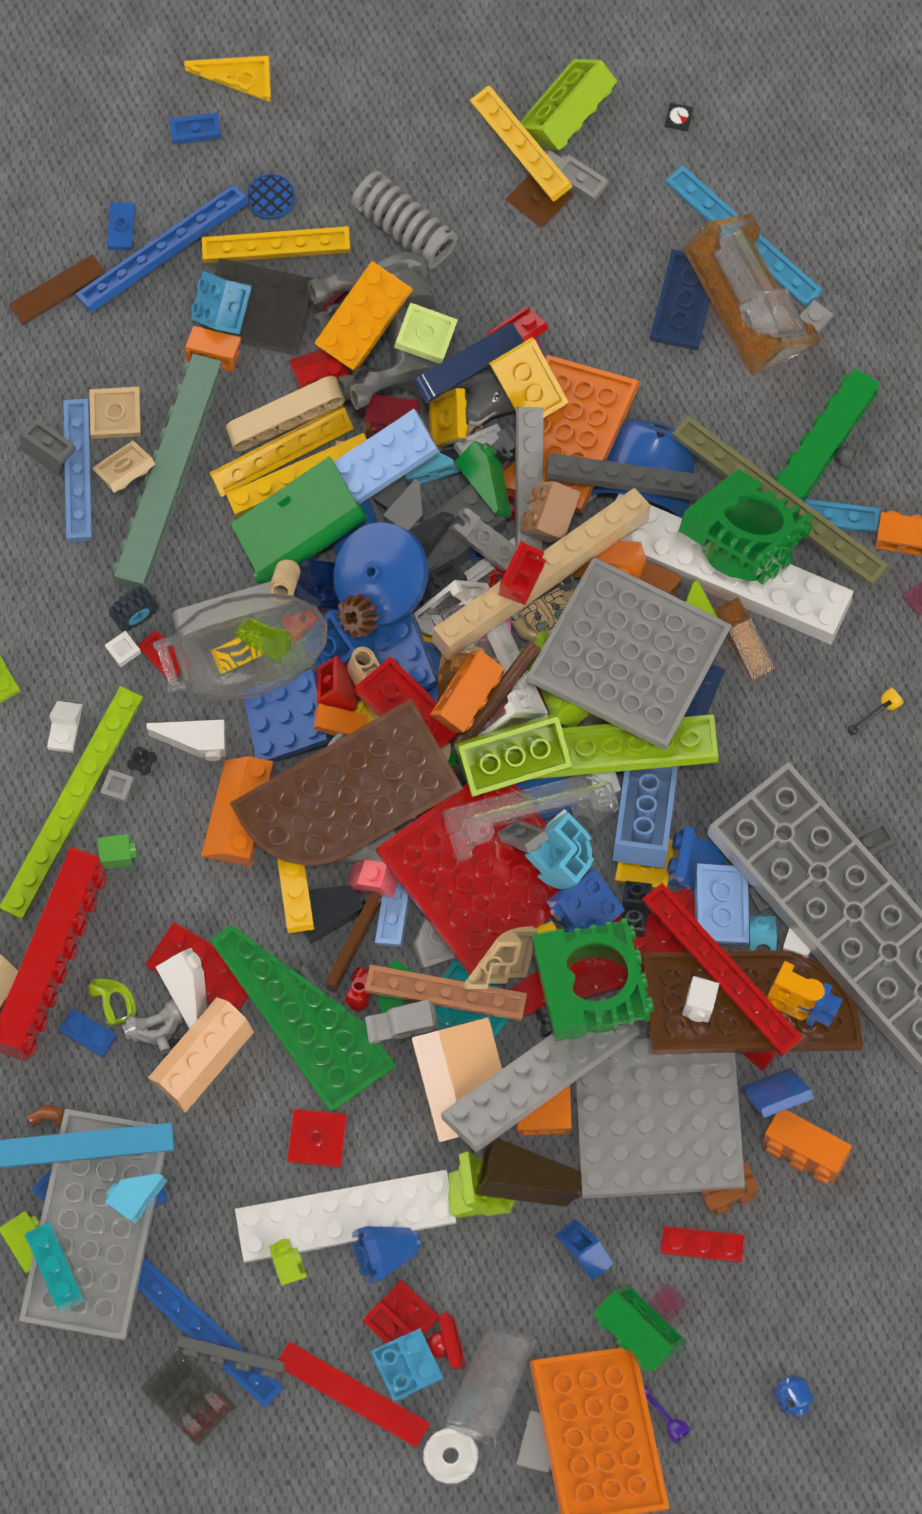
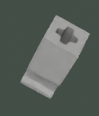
M430 1000L392 1008L386 1013L365 1017L370 1044L390 1039H404L439 1030L435 1004Z

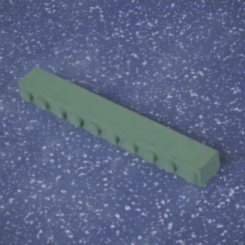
M193 354L190 362L187 361L183 370V376L185 377L183 383L178 384L175 393L176 403L169 408L167 417L169 422L167 428L163 427L161 431L159 450L156 449L153 453L152 459L156 465L145 476L144 486L146 487L144 493L138 496L136 516H132L129 521L128 530L130 532L128 538H124L122 541L120 561H116L113 566L112 575L119 586L130 589L136 587L138 589L140 586H143V588L148 587L223 373L222 362L219 360Z

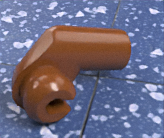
M44 1105L26 1117L32 1127L45 1120H53L56 1126H61L65 1111L61 1107Z

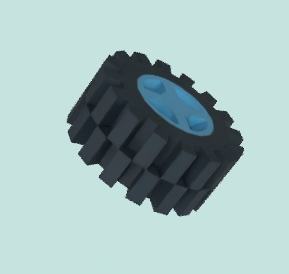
M140 586L138 589L137 587L133 588L132 592H126L125 596H120L118 598L119 601H115L113 603L114 606L110 607L109 615L123 632L126 630L131 631L133 627L135 629L139 624L144 623L146 619H150L152 617L151 614H155V609H158V603L146 587Z

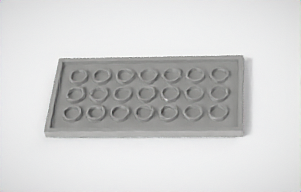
M65 1109L60 1134L155 1124ZM166 1152L53 1163L40 1226L49 1222L55 1227L87 1301L64 1312L57 1309L33 1255L19 1318L20 1322L122 1341L127 1340L156 1197L134 1225L105 1203L107 1199L106 1194L113 1184L116 1183L118 1185L122 1179L157 1173L162 1174Z

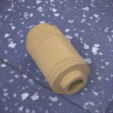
M282 560L276 565L269 585V591L275 599L284 601L293 596L301 574L300 567L296 562Z

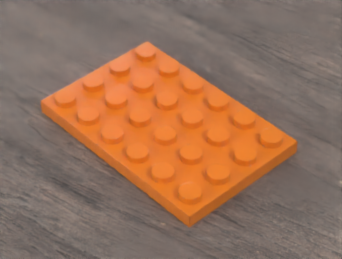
M546 356L545 359L569 403L543 418V483L556 481L546 479L549 453L607 460L640 386L638 380L554 356ZM516 459L503 470L506 490L514 493L516 485ZM556 481L581 492L575 512L583 514L595 486Z
M623 1348L537 1359L530 1362L560 1514H647L669 1509L640 1366L636 1362L637 1357L630 1350L626 1351Z

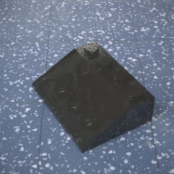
M219 258L214 275L226 280L248 284L252 287L240 334L215 330L206 325H203V328L241 337V344L298 356L313 305L309 294L308 282L315 278Z

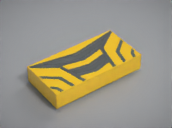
M256 630L211 650L220 674L266 654Z

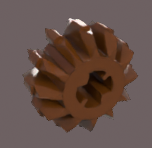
M360 593L349 595L343 602L337 605L340 611L336 616L341 619L338 626L345 627L344 634H351L353 638L365 637L370 635L372 630L379 626L376 620L381 616L375 611L378 606L372 605V597L365 598L364 594Z

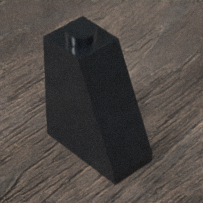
M351 885L310 889L309 897L314 930L303 931L309 943L312 944L358 918L364 908L363 905L366 904L359 890L355 892Z

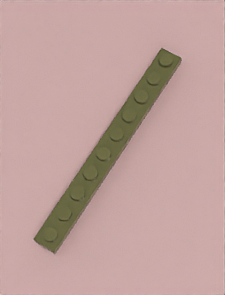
M687 416L672 433L673 439L725 478L737 469H740L764 483L761 492L767 493L769 490L775 492L774 497L778 500L782 498L788 500V508L791 509L797 505L801 508L800 515L805 516L807 513L814 515L811 522L813 529L806 538L872 587L888 569V564L690 416Z

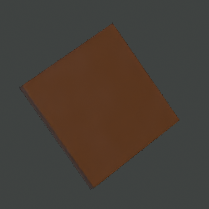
M529 174L505 200L543 228L574 194L568 190L553 202Z

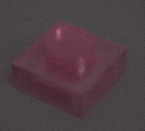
M921 581L904 593L902 597L918 617L922 615Z
M669 1283L649 1302L668 1322L688 1303Z

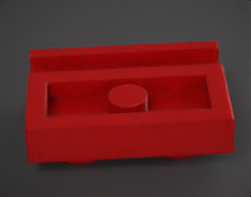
M526 306L487 332L489 336L504 326L513 323L523 340L527 341L530 338L535 339L547 331L548 326L534 311L531 312L529 307Z

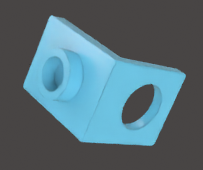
M750 915V951H755L756 947L760 944H766L771 948L770 951H776V916Z

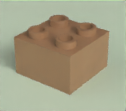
M556 481L537 484L529 494L531 502L528 510H525L521 517L520 524H522L520 532L545 542L559 541L566 536L581 492Z

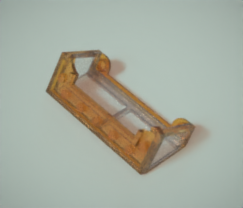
M752 213L710 221L683 250L750 373L756 374L808 351L821 338L812 324H798L754 244L759 237V227Z

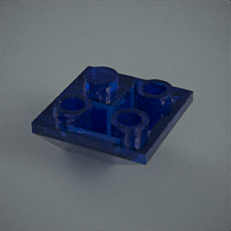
M311 559L299 565L301 574L294 595L315 607L339 609L337 605L340 602L334 587L335 563Z

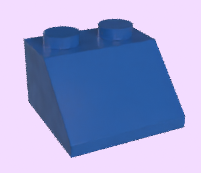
M340 609L330 610L301 641L317 667L335 656H338L347 665L355 649L366 647L372 652L375 649L368 636L353 638L351 634H344L345 627L338 626L341 619L336 616Z

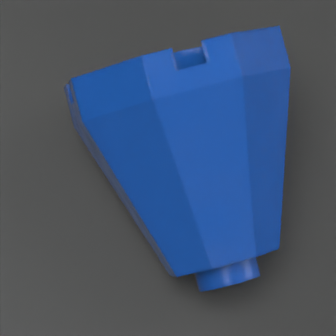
M365 1226L352 1232V1239L358 1238V1243L353 1244V1250L362 1275H369L370 1277L366 1280L368 1284L378 1282L417 1255L418 1248L421 1247L417 1232H412L410 1227Z

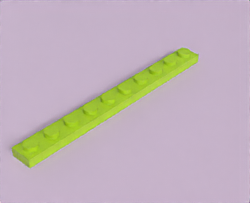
M121 686L119 687L0 905L1 911L24 920L139 709L143 696Z

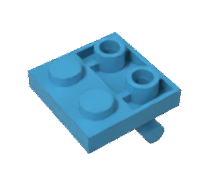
M417 1329L370 1351V1355L392 1402L406 1399L408 1395L443 1379L421 1329Z

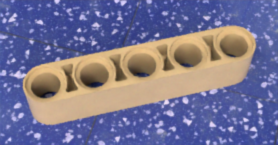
M328 376L232 420L226 425V430L233 449L240 452L344 404L345 398L335 376Z

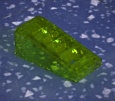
M248 619L233 631L235 637L276 660L280 659L291 649L290 632L252 619Z

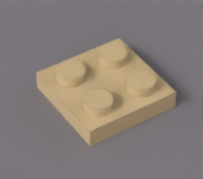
M139 387L89 389L91 439L141 436Z
M131 441L92 469L96 476L115 493L126 488L129 482L138 476L145 475L156 464L149 454L134 441Z

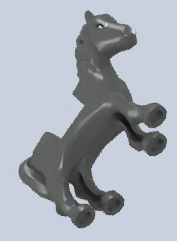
M397 253L377 264L410 286L413 291L384 331L390 345L391 366L388 368L360 366L352 375H344L338 378L345 401L351 399L356 410L369 405L371 397L375 393L392 385L418 392L412 381L439 365L438 363L394 348L410 303L430 310L435 304V298L427 283V264L425 259L417 253ZM342 270L340 275L332 274L324 279L310 280L308 282V289L312 302L318 304L324 302L331 294L350 292L364 271L352 273ZM333 304L327 307L326 311L313 315L314 327L318 336L341 304ZM450 340L443 362L461 352L459 348L454 347L452 340ZM491 367L455 387L469 390V397L466 401V423L480 425L493 416L515 411Z

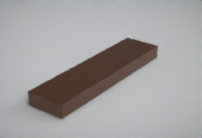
M92 254L11 302L9 306L23 326L72 297L106 272Z
M371 892L325 981L327 990L335 993L342 983L381 907L382 900L379 894Z

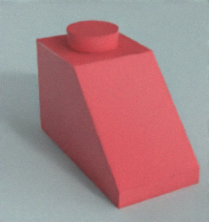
M366 859L352 865L347 885H351L355 892L359 890L361 893L371 894L373 891L380 896L389 898L394 897L398 880L384 862Z

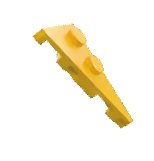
M269 56L184 61L186 72L271 102Z

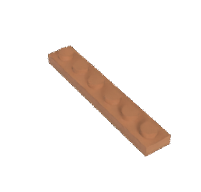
M370 965L365 993L414 1002L430 1000L436 1006L522 1021L527 993L489 986L488 989H465L463 987L465 982L376 965Z

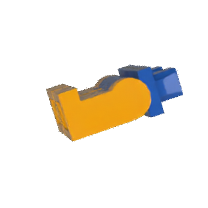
M784 961L767 998L779 1011L796 1019L806 1020L805 1024L810 1027L814 1025L815 1021L829 1027L843 999L830 993L832 985L825 983L823 986L818 980L806 979L792 972L794 965Z

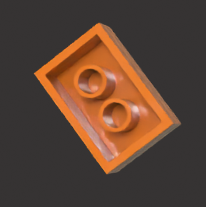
M788 1110L776 1113L764 1135L762 1145L766 1148L765 1152L777 1159L782 1156L790 1161L789 1165L800 1172H803L805 1169L813 1173V1178L824 1185H827L828 1182L834 1185L849 1158L852 1145Z

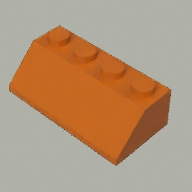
M249 756L225 760L201 857L252 867L257 844L241 825L230 802L274 778L275 767L273 761Z

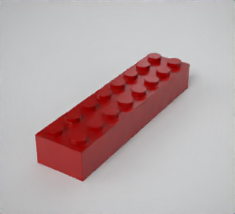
M70 847L0 1013V1053L27 1062L28 1057H33L37 1050L38 1041H36L38 1033L39 1031L44 1032L47 1026L48 1017L45 1016L49 1007L54 1008L57 1002L58 993L55 992L59 983L63 984L66 980L68 969L65 968L67 963L76 956L78 946L75 944L77 939L85 934L88 922L85 921L89 912H94L97 905L96 893L98 889L104 888L107 880V875L99 856Z

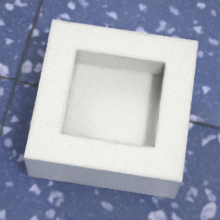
M126 631L105 644L106 650L120 668L141 654L140 649Z

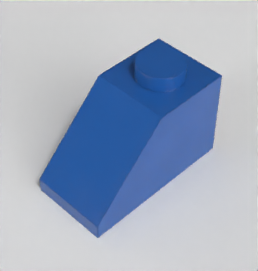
M576 1219L555 1235L579 1268L591 1280L602 1275L606 1269L613 1265L612 1260L600 1241Z

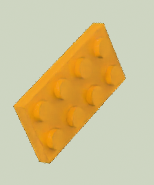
M371 261L314 344L356 372L413 289Z

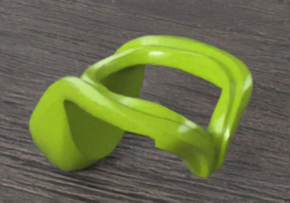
M103 978L94 979L90 982L88 993L94 998L102 996L108 1025L121 1024L126 1022L125 1018L135 1016V1000L125 985L118 981ZM115 992L122 994L127 1008V1016L115 1019L110 1005V995Z

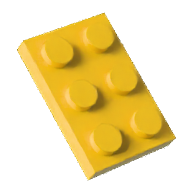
M534 338L528 339L489 363L515 412L516 407H543L544 418L569 403Z

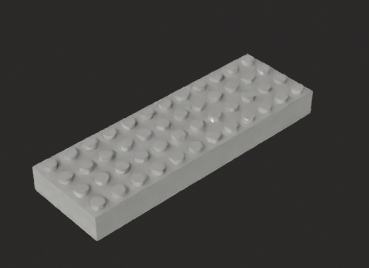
M788 762L709 826L707 835L917 1072L922 1068V910Z

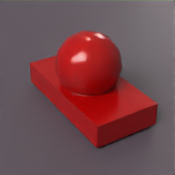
M447 1312L439 1314L442 1332H435L428 1338L427 1344L433 1357L437 1359L448 1356L452 1369L456 1371L466 1369L467 1366L455 1317Z

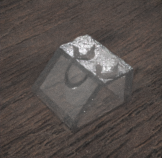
M788 289L760 290L738 304L741 317L749 328L776 338L804 336L807 334V330Z

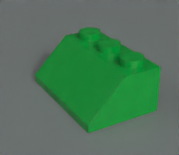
M629 1284L615 1289L593 1313L598 1318L597 1323L605 1331H611L617 1337L616 1342L624 1350H630L637 1357L636 1362L643 1369L650 1370L651 1372L659 1369L687 1342Z

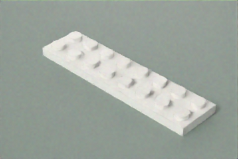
M447 1170L237 1208L235 1213L243 1261L246 1263L272 1258L269 1245L275 1244L281 1239H289L292 1249L298 1247L300 1253L358 1242L357 1237L352 1239V1232L365 1226L410 1227L413 1232L456 1224V1218L450 1214L448 1194L450 1185Z

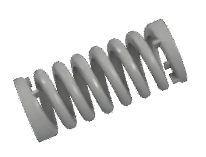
M374 171L369 174L353 194L352 206L361 213L364 211V215L368 219L373 220L376 226L383 227L386 234L393 235L394 240L402 243L406 250L422 256L429 269L436 268L453 251L458 241V234L453 230L450 231L447 225L439 227L440 220L437 217L429 220L430 211L426 209L420 211L421 206L419 202L414 201L410 203V195H401V188L399 186L391 187V180L383 175L382 172ZM376 179V183L372 189L370 184ZM367 188L370 189L371 192L363 199ZM450 239L449 244L442 252L438 250L446 241ZM427 243L425 249L421 250V247Z

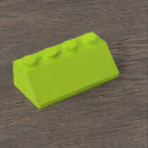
M573 59L520 123L539 145L547 150L559 151L567 145L568 139L572 134L582 127L583 121L596 111L600 101L611 93L612 87L617 83V80L602 60Z
M553 713L454 743L460 768L472 797L572 767L559 717Z

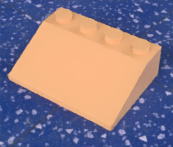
M489 1017L411 1038L438 1142L460 1137L442 1120L441 1113L502 1070Z

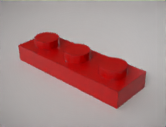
M663 1226L661 1254L742 1263L744 1235Z

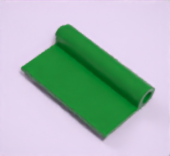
M329 456L230 524L255 569L253 576L259 584L271 581L276 565L280 561L292 560L301 565L365 522L368 516L360 503L352 496L334 461Z

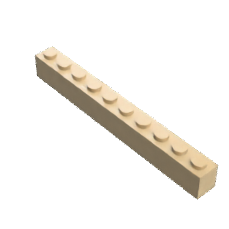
M633 488L543 551L544 555L542 558L546 559V563L526 605L499 595L500 582H498L433 628L432 642L447 660H450L591 561L593 557L598 556L648 521L651 505Z

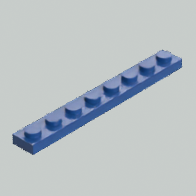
M233 184L76 293L78 301L92 313L249 204L247 196Z

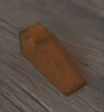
M737 597L715 609L717 617L732 625L726 639L752 682L774 671L775 668L751 617L740 599Z

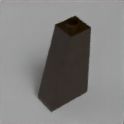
M496 1138L484 1150L475 1194L568 1207L582 1193V1175L579 1170Z

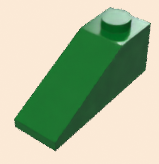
M474 440L455 460V464L495 514L509 518L511 510L502 465L495 456L497 452L490 444H482Z

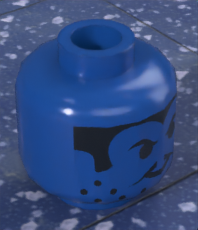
M795 1374L776 1383L778 1387L774 1389L773 1393L782 1413H792L795 1418L809 1412L807 1406L813 1403L814 1397L805 1378H798Z

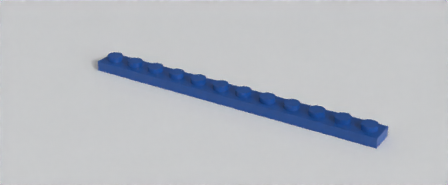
M51 1170L31 1189L44 1202ZM143 1259L137 1289L187 1336L192 1339L245 1352L148 1260ZM224 1362V1365L221 1366L265 1408L284 1389L276 1379L261 1376V1371L250 1369L249 1373L234 1369L235 1364Z

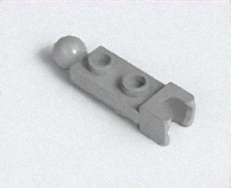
M463 508L458 515L464 521V527L456 523L450 526L448 531L460 541L463 540L502 571L507 570L517 547L483 522L473 511Z

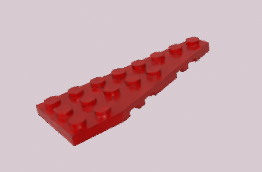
M686 888L672 892L695 918V902L691 890ZM649 910L645 937L636 936V940L632 941L634 949L639 948L641 956L642 953L687 952ZM621 915L615 918L611 923L620 922ZM604 958L583 959L569 967L575 975L573 992L582 999L623 989L628 978V972L621 965ZM538 970L509 989L511 991L527 993L523 1017L535 1014L538 1008L546 1005Z

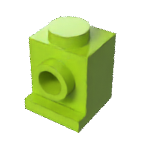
M281 1239L275 1244L269 1245L281 1286L307 1277L298 1247L292 1249L289 1239Z

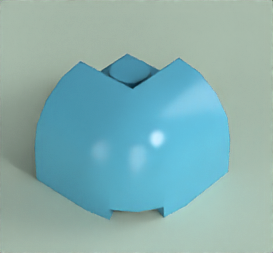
M567 812L553 820L543 829L546 831L549 839L542 843L538 850L524 855L540 871L537 877L544 883L558 889H567L578 884L594 860L589 841L592 838Z

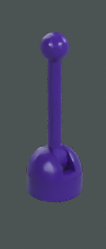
M644 1385L646 1398L668 1422L667 1434L675 1444L689 1434L691 1428L681 1419L672 1420L649 1393V1387Z

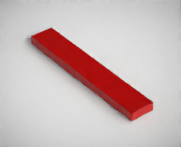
M288 1342L278 1361L286 1364V1373L415 1448L418 1447L430 1426L429 1422L291 1342Z

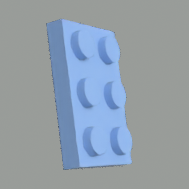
M697 863L694 866L695 919L718 944L747 945L749 943L748 881L735 866Z

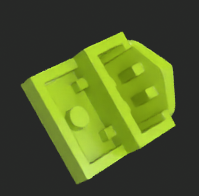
M470 1152L459 1154L460 1165L458 1170L448 1174L450 1214L456 1218L483 1214L491 1216L511 1213L510 1209L513 1207L515 1200L475 1194L482 1159Z

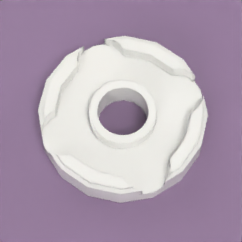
M456 1428L442 1429L432 1435L424 1449V1464L432 1477L445 1484H457L466 1480L475 1471L478 1462V1449L474 1440L469 1435ZM449 1448H453L459 1453L458 1460L452 1464L445 1462L443 1459L444 1451Z

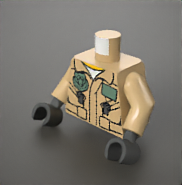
M572 574L568 576L566 583L562 581L558 583L563 586L562 591L560 588H557L531 602L511 616L510 622L521 639L534 642V637L539 633L545 631L548 633L552 632L574 593V588L571 587L574 583V576Z

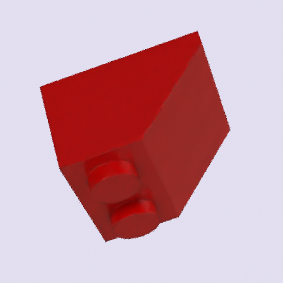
M323 349L288 360L299 389L328 376H335L338 380L340 376L349 375L346 365Z

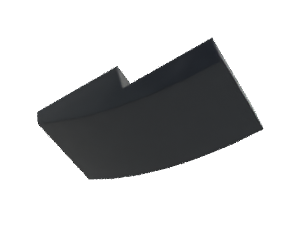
M626 881L622 905L625 911L621 913V919L627 918L628 925L634 926L637 937H645L649 909L642 903V898L652 891V884Z

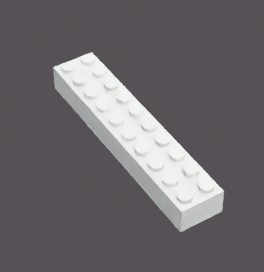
M619 493L617 499H619L620 497H622V496L625 495V494H620V493ZM654 506L650 508L648 521L620 540L641 542L646 561L680 576L683 582L692 585L693 582L698 580L702 589L708 593L828 644H832L852 602L853 590L791 564L786 569L782 568L775 579H769L764 585L758 581H747L729 577L708 563L699 543L679 532L682 518Z

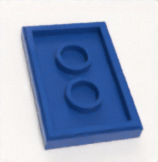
M791 1068L741 1087L744 1096L763 1117L771 1116L814 1098L811 1089Z

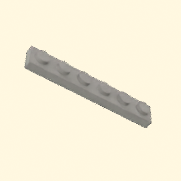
M516 407L515 546L518 547L520 541H523L525 544L542 551V540L520 532L522 527L520 520L524 511L528 510L531 502L529 494L532 488L539 483H543V407Z

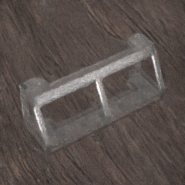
M584 774L446 809L442 814L457 861L460 862L470 859L472 857V850L477 845L486 843L493 837V826L571 806L575 818L584 817L590 821L591 827L603 825L620 807L612 783L593 774Z

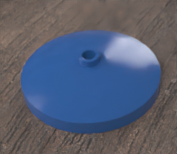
M378 522L361 527L345 541L336 558L334 587L339 602H343L349 595L364 594L365 598L372 597V605L378 606L375 611L381 616L376 620L379 626L401 621L415 610L425 593L429 573L426 553L419 540L410 531L401 526Z

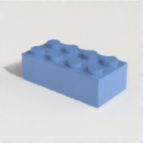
M678 766L624 771L612 861L665 868Z

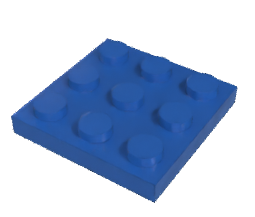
M313 669L243 693L256 758L275 762L330 743L329 734L313 730L315 712L318 705L317 673Z

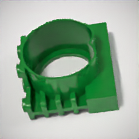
M737 469L684 511L679 532L699 543L708 563L719 572L732 578L758 581L764 585L769 579H775L782 568L786 569L789 567L794 558V555H792L793 548L796 547L801 538L808 537L813 529L811 522L814 515L811 513H807L805 516L800 515L801 508L797 505L791 509L788 508V500L785 498L778 500L774 497L775 492L769 490L767 493L761 492L764 483Z
M622 918L621 922L616 923L607 921L605 925L601 926L592 924L590 928L581 930L577 927L574 928V931L564 933V929H558L532 935L533 951L555 1042L585 1036L587 1032H608L618 1028L623 1023L631 1025L634 1024V1021L638 1020L650 1021V1013L654 1012L651 996L647 997L646 988H648L645 972H641L640 964H642L640 950L639 948L634 949L632 941L636 940L634 926L628 925L627 918ZM604 958L621 965L628 972V978L623 989L614 997L604 1001H588L578 997L573 992L575 975L569 967L583 959Z

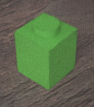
M129 834L97 838L99 857L104 869L133 866V858L137 857L136 842H131Z

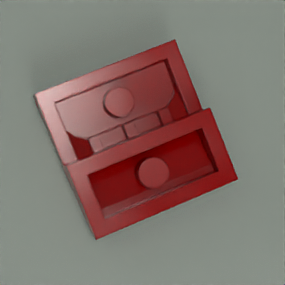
M400 1280L362 1321L387 1344L417 1329H421L424 1336L439 1321V1314L404 1280Z

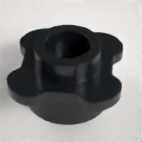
M140 746L136 747L131 755V760L127 762V766L130 770L135 769L140 771L142 775H148L151 773L153 762L157 761V755L155 752H149Z

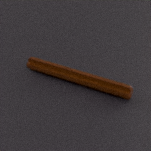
M531 641L527 643L502 676L500 683L487 696L488 701L481 710H478L473 717L475 721L468 731L459 733L454 739L453 744L479 734L541 652V649Z

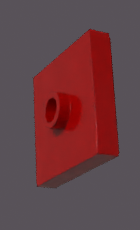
M294 1109L287 1162L341 1168L347 1114Z

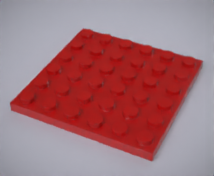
M465 784L463 791L430 809L375 850L469 975H471L500 935L520 927L533 926L536 929L553 917L550 912L551 907L547 901L561 890L539 879L537 876L540 874V871L524 856L527 852L501 842L497 834L517 819L541 829L547 826L516 784L473 797L468 785Z

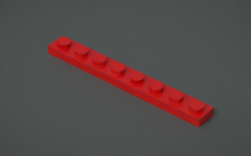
M663 883L642 898V903L714 982L719 983V988L782 1057L803 1040L799 1032Z

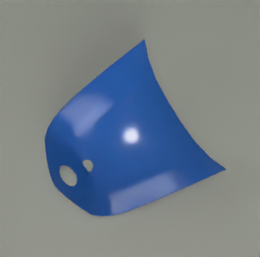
M630 419L622 425L606 461L694 473L696 455L672 438V433L676 430L675 428L658 422ZM654 425L663 426L669 430L660 429ZM656 432L664 433L665 436L660 438ZM595 486L591 495L599 493L626 494L629 491ZM640 493L645 500L664 506L681 518H683L684 511L689 508V499Z

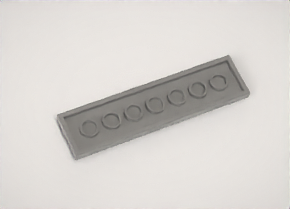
M603 997V998H601V999L598 1000V1001H604V1000H607V999H606L605 997ZM623 1023L618 1028L608 1032H587L585 1036L556 1042L552 1033L441 1113V1118L477 1153L639 1035V1028L635 1024L628 1025V1023Z

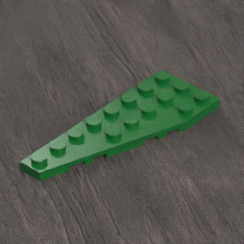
M231 925L210 939L211 944L330 1113L396 1068V1065L380 1043H369L365 1022L325 995L323 991L297 972L284 965L275 956L269 954L237 928Z

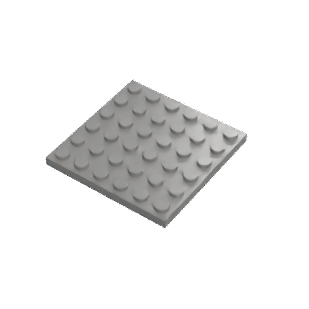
M593 557L529 671L526 681L666 750L732 625Z
M650 1038L633 1039L576 1080L583 1199L701 1192V1190L745 1189L735 1053L651 1054Z

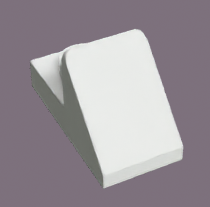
M57 701L50 713L52 725L47 745L48 750L74 752L83 704Z

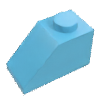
M438 452L405 475L410 483L417 479L420 485H424L461 472L453 459Z
M159 1173L122 1179L118 1185L115 1183L110 1187L106 1194L107 1199L105 1203L135 1225L166 1184L167 1180Z

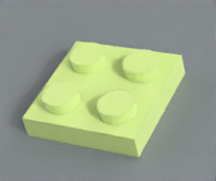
M410 303L394 348L440 364L444 360L458 319Z

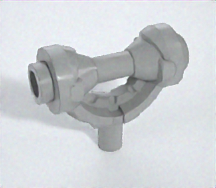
M170 1000L159 1014L146 1019L129 1016L125 1018L126 1024H123L122 1027L127 1040L132 1038L134 1043L141 1041L153 1046L158 1045L161 1054H168L171 1051L168 1041L172 1039L178 1026L183 1024V1016L175 1001ZM165 1023L159 1030L149 1031V1028Z

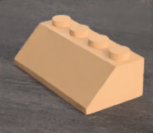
M216 998L151 1073L148 1079L186 1113L254 1031L247 1019L230 1002Z

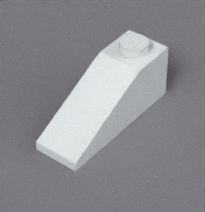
M224 720L147 723L149 736L200 758H205L207 761H218L221 757H227L226 726Z
M191 948L156 966L189 1029L207 1009L204 970L201 967L199 956Z

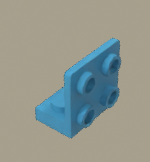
M203 271L198 281V292L196 300L192 305L191 319L215 330L240 334L252 286L226 280Z

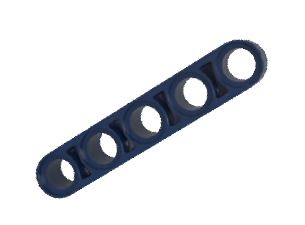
M510 323L421 374L412 382L425 403H429L491 367L490 362L525 341L514 324Z

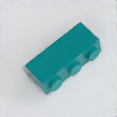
M48 1222L25 1233L24 1235L56 1308L64 1312L87 1301L55 1227Z

